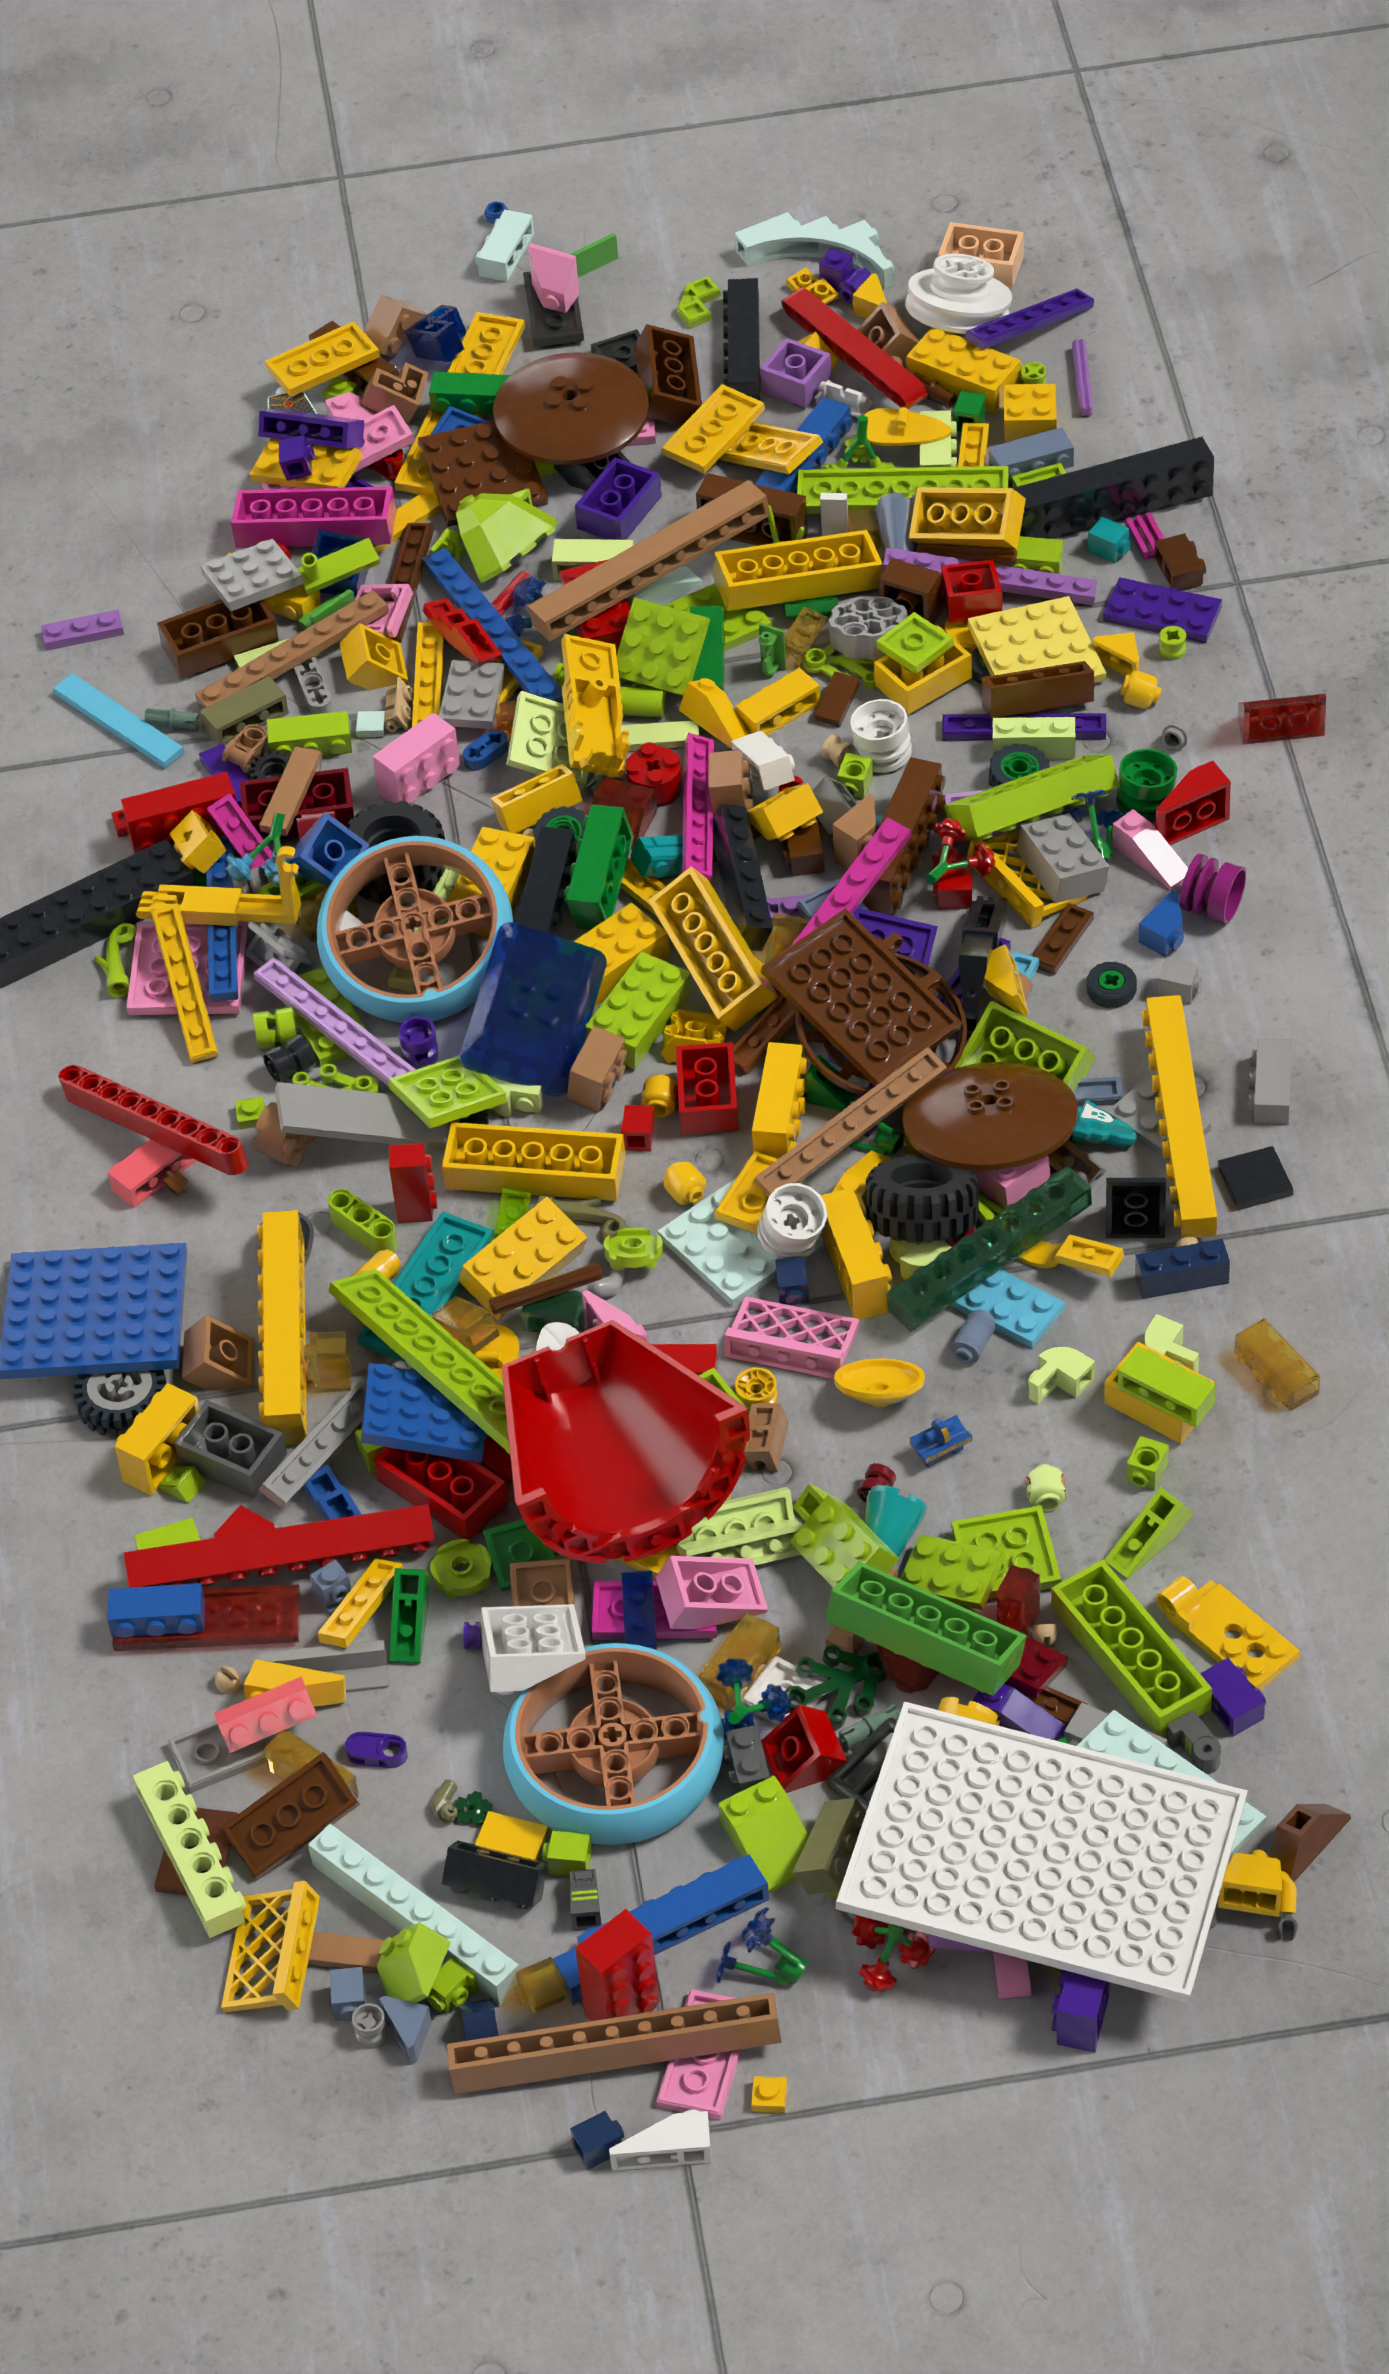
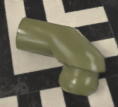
M444 1780L431 1801V1806L437 1819L443 1823L453 1822L458 1814L457 1807L454 1808L450 1801L458 1786L451 1780Z

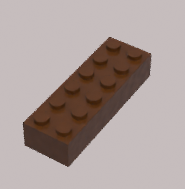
M913 757L909 758L880 826L888 817L910 829L911 837L862 901L870 911L893 916L895 910L901 908L904 889H909L913 869H918L921 858L920 853L922 850H926L928 846L930 830L934 831L938 820V812L944 810L946 795H943L946 777L942 775L941 763Z

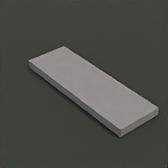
M277 1082L275 1094L282 1133L396 1145L424 1143L425 1148L446 1150L449 1135L447 1123L440 1127L429 1128L396 1095Z

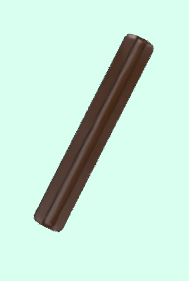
M923 543L918 544L916 551L918 553H928L970 561L994 560V563L1006 564L1016 563L1018 552L1014 548Z
M594 1263L489 1299L490 1309L494 1315L599 1281L603 1278L602 1269L598 1263Z

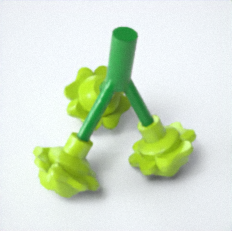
M861 415L858 417L857 433L853 434L851 439L845 441L847 448L844 451V457L840 458L836 464L825 463L823 469H846L849 464L847 462L849 458L854 463H857L859 460L861 463H866L868 458H871L869 461L872 468H895L892 462H881L879 456L875 455L873 450L875 444L869 443L867 439L868 417Z

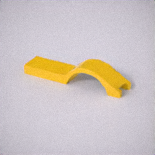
M1005 1218L1003 1221L1004 1226L1008 1229L1004 1236L995 1234L992 1238L994 1244L1020 1261L1036 1268L1049 1269L1056 1267L1059 1263L1112 1277L1125 1257L1123 1248L1070 1234L1065 1242L1060 1244L1044 1242L1028 1232L1020 1221Z

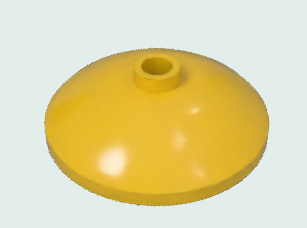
M886 1358L865 1359L839 1368L834 1375V1383L837 1389L844 1395L858 1402L874 1407H886L916 1394L925 1384V1373L917 1365L902 1360Z

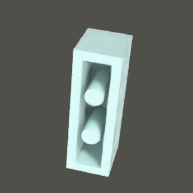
M504 209L500 218L496 219L491 234L486 236L483 248L476 254L475 264L478 266L479 277L504 282L509 280L534 236L532 215Z

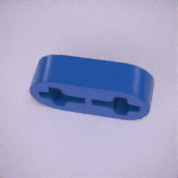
M496 729L490 730L469 744L463 750L464 766L469 770L478 771L502 756L508 750L505 732Z

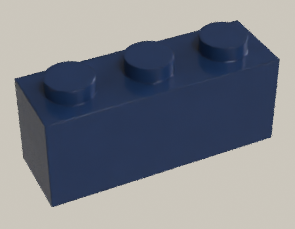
M1223 1239L1135 1254V1278L1142 1299L1229 1284L1230 1260Z

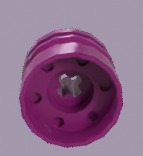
M1197 854L1191 861L1183 879L1180 892V908L1185 911L1193 909L1194 914L1201 915L1207 908L1208 918L1229 923L1237 912L1244 893L1247 874L1245 867L1225 862L1219 869L1218 859H1208L1207 855Z

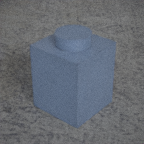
M362 1967L330 1970L331 2006L335 2021H352L354 2010L360 2005L366 2004V1986Z

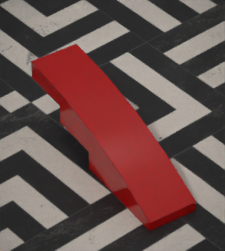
M448 598L424 603L423 613L438 632L465 657L477 664L501 659V652L477 618L470 620L462 608L455 609Z

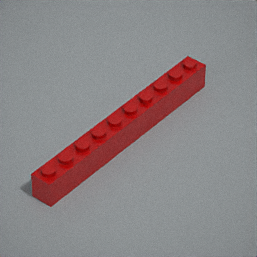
M429 1504L123 1552L128 1588L201 1583L202 1587L215 1585V1580L228 1578V1582H238L245 1580L246 1575L258 1573L259 1577H269L276 1575V1570L288 1568L289 1572L292 1573L307 1570V1565L319 1564L320 1568L335 1559L336 1561L350 1559V1563L366 1561L369 1555L380 1554L381 1558L394 1557L399 1555L398 1551L410 1549L411 1553H420L429 1550L428 1546H432L435 1539Z

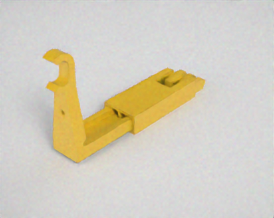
M284 846L277 853L276 865L281 895L242 894L241 888L159 885L158 892L145 891L142 893L136 916L140 919H153L151 911L178 903L184 924L237 926L238 921L296 924L301 900L294 875L297 874L299 866L295 863L288 864L284 859L293 858L296 849Z

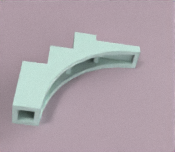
M787 212L735 233L736 253L747 266L785 257L823 258L831 248L853 255L854 268L863 267L869 270L871 274L877 273L880 284L884 289L893 286V274L895 273L893 263L883 256L879 246H877V242H879L878 232L875 228H871L865 220L839 230L838 226L833 224L827 216L801 226L799 221L794 220Z

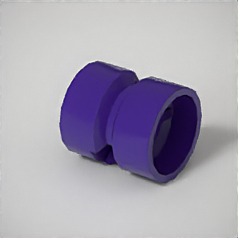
M412 1017L405 1020L399 1027L402 1059L416 1070L435 1064L439 1059L435 1026L428 1018Z

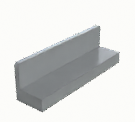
M384 1640L351 1643L348 1648L329 1645L260 1653V1660L344 1675L346 1693L389 1687L387 1654Z

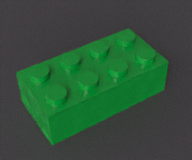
M591 804L589 815L584 817L583 838L578 840V857L576 862L572 863L570 886L566 887L564 893V901L568 903L570 916L573 917L577 929L591 930L615 912L634 839L623 807Z

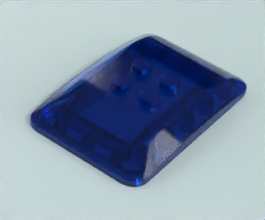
M508 922L500 926L460 1052L462 1065L471 1071L487 1074L490 1077L509 1083L541 1086V1093L553 1097H561L568 1093L570 1070L583 1047L587 1034L585 1026L592 1017L606 969L607 960L605 955L595 948L517 923Z

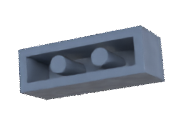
M1063 427L989 447V466H1008V484H1012V476L1058 463H1061L1064 469L1074 466V446Z

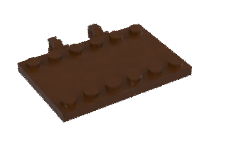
M845 908L764 964L760 973L876 1086L927 1047L932 1050L961 1028L962 1022L935 996L936 992L934 990L940 986L939 983L942 979V976L935 969L922 979H919L917 976L915 977L895 957L894 953L901 948L903 938L896 931L884 940L880 937L876 939Z

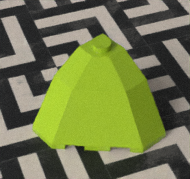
M481 493L476 497L469 495L459 502L460 505L456 512L460 535L481 583L508 569L514 556L518 554L520 557H523L537 546L535 542L548 537L556 530L558 525L555 517L510 494Z

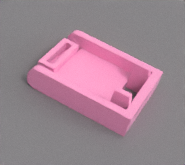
M361 585L355 600L372 590L381 598H394L395 601H385L388 604L389 612L366 626L385 636L388 634L389 637H396L413 595L410 585Z

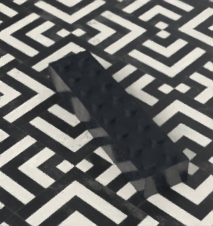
M1202 436L1014 487L1015 491L1026 498L1020 536L1056 539L1092 529L1101 517L1117 522L1129 517L1132 518L1137 515L1212 496L1214 455Z
M164 839L1 917L0 989L108 938L112 930L120 924L131 923L135 925L145 920L136 916L142 893L145 891L158 892L159 885L195 886L193 872L181 861L180 855L169 841Z

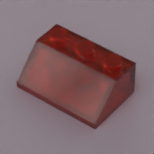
M1318 693L1239 702L1238 724L1243 744L1325 736L1326 694Z

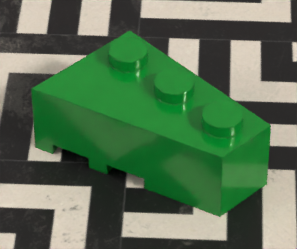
M690 606V613L710 618L692 681L707 678L714 681L721 690H724V622L726 615L723 606Z

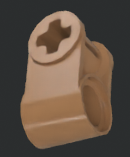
M247 725L234 739L229 741L224 749L222 761L226 763L230 761L241 767L243 772L248 773L251 761H256L255 757L257 755L261 757L263 755L267 731L258 725Z

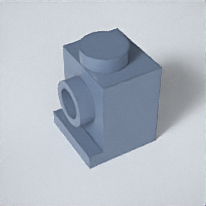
M336 1559L310 1574L313 1595L330 1616L351 1590L349 1575Z

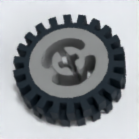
M164 1370L78 1375V1379L74 1381L75 1389H73L78 1414L81 1416V1421L84 1425L88 1423V1428L93 1432L98 1429V1433L105 1436L109 1429L110 1436L117 1438L118 1431L122 1430L123 1434L127 1432L139 1413H143L151 1403L153 1396L164 1388L167 1381Z

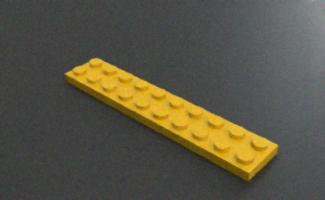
M476 312L448 372L503 375L525 329L524 320ZM430 407L415 438V442H413L394 482L396 491L436 495L418 446V437L430 435L444 415V412H431ZM472 414L479 418H483L484 414Z

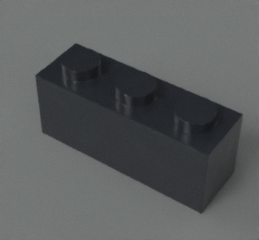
M457 1840L447 1849L441 1884L450 1886L451 1890L456 1893L468 1894L474 1892L481 1894V1898L487 1901L496 1902L501 1899L512 1902L511 1905L515 1908L530 1909V1907H534L542 1900L548 1863Z

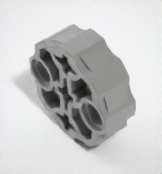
M860 596L852 598L844 604H838L831 610L832 617L829 619L830 644L834 650L840 651L847 658L880 659L886 654L877 649V640L906 619L907 611L904 606L898 605L893 599L888 597Z

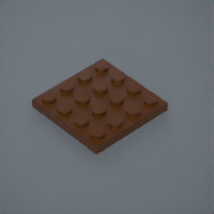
M494 421L418 437V446L447 527L458 525L456 512L460 505L459 502L469 495L476 497L481 493L513 494L527 488L530 489L532 505L534 507L548 504V497L534 460L510 448L500 437Z

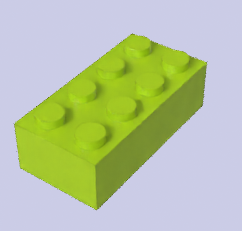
M641 951L586 1024L585 1041L593 1026L625 1038L624 1050L627 1051V1056L623 1065L635 1070L663 1033L665 1027L671 1022L672 1014L677 1009H680L689 998L691 993V973Z

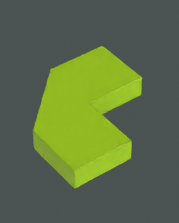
M705 276L685 286L684 295L677 306V315L689 329L712 320L711 312L704 306V303L721 297V289L709 276Z

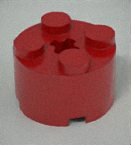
M652 742L644 743L640 749L633 752L626 761L627 788L631 799L636 804L647 808H656L655 804L664 803V806L673 803L682 792L679 755L669 748L656 746Z

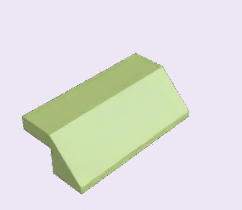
M783 1487L726 1500L709 1520L705 1516L698 1524L692 1527L693 1534L677 1543L676 1547L680 1556L753 1559L754 1565L801 1555L790 1543V1540L799 1531L802 1524L794 1518L790 1489Z

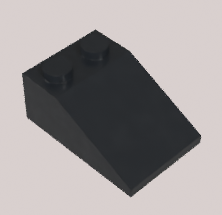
M1106 1178V1238H1165L1166 1178Z

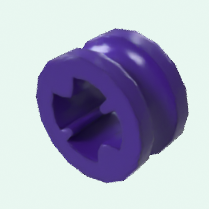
M464 1622L463 1643L465 1650H469L472 1646L476 1650L481 1649L480 1622H476L475 1625Z

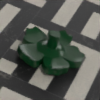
M474 1791L472 1794L467 1795V1800L458 1797L454 1801L455 1807L458 1810L455 1819L458 1823L469 1825L471 1821L474 1826L482 1825L488 1811L492 1812L493 1805L487 1799L482 1800L481 1792Z

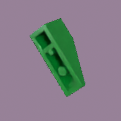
M395 1568L390 1662L421 1663L430 1590V1573L425 1569Z

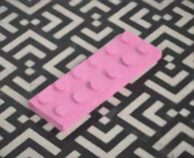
M395 405L364 420L363 446L355 447L361 450L363 457L354 473L415 442L412 432ZM260 483L261 486H262V488H263L264 490H268V489H304V488H296V487H289V486H281V485Z

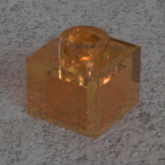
M517 700L499 703L500 714H495L497 729L505 732L507 740L511 739Z

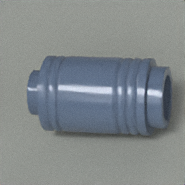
M975 1310L968 1315L951 1346L953 1354L960 1362L975 1363L978 1361L995 1330V1319L990 1313L984 1310Z

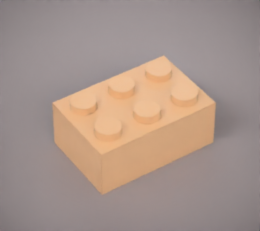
M950 222L938 257L946 254H965L983 259L993 266V278L1008 288L1013 289L1024 257V232Z

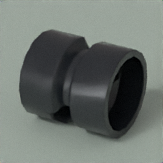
M300 1034L285 1040L283 1048L281 1046H274L262 1053L264 1064L276 1083H285L291 1080L295 1071L305 1072L316 1066L314 1054Z

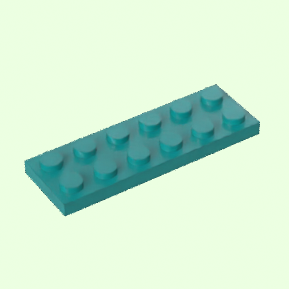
M442 1211L394 1282V1285L438 1323L463 1286L458 1281L462 1266L492 1242L495 1237L494 1230ZM365 1325L357 1337L359 1346L405 1362L400 1355Z

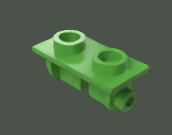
M759 623L758 642L760 644L762 663L760 671L765 677L770 678L776 673L778 668L787 669L784 630Z

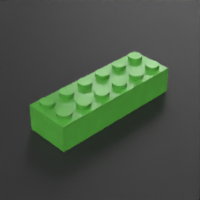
M860 1561L831 1590L825 1621L836 1625L842 1630H847L869 1642L885 1647L895 1654L905 1656L924 1667L934 1669L953 1680L963 1682L980 1692L992 1696L1020 1666L1027 1637L1025 1634Z

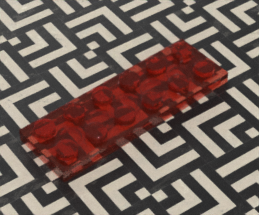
M300 1585L203 1589L205 1599L204 1632H194L192 1634L174 1633L160 1636L142 1635L129 1638L113 1637L112 1645L114 1651L297 1643L299 1642Z

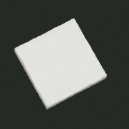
M775 1656L741 1699L742 1704L749 1707L770 1701L772 1703L770 1708L754 1713L778 1725L789 1715L782 1706V1698L787 1688L799 1686L807 1690L825 1681L814 1675L810 1678H801L795 1671V1665ZM820 1699L808 1703L807 1707L814 1708ZM790 1701L791 1704L799 1705L796 1701Z

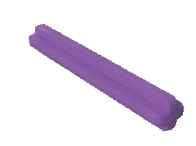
M1075 339L1072 342L1079 413L1082 416H1090L1093 414V401L1086 342L1083 339Z

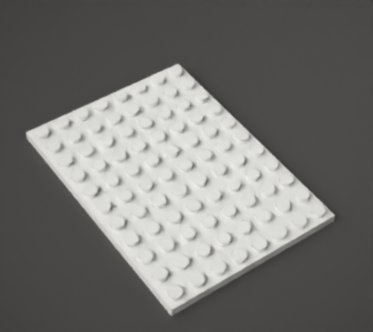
M904 1702L839 1891L835 1909L1189 2003L1248 1790Z

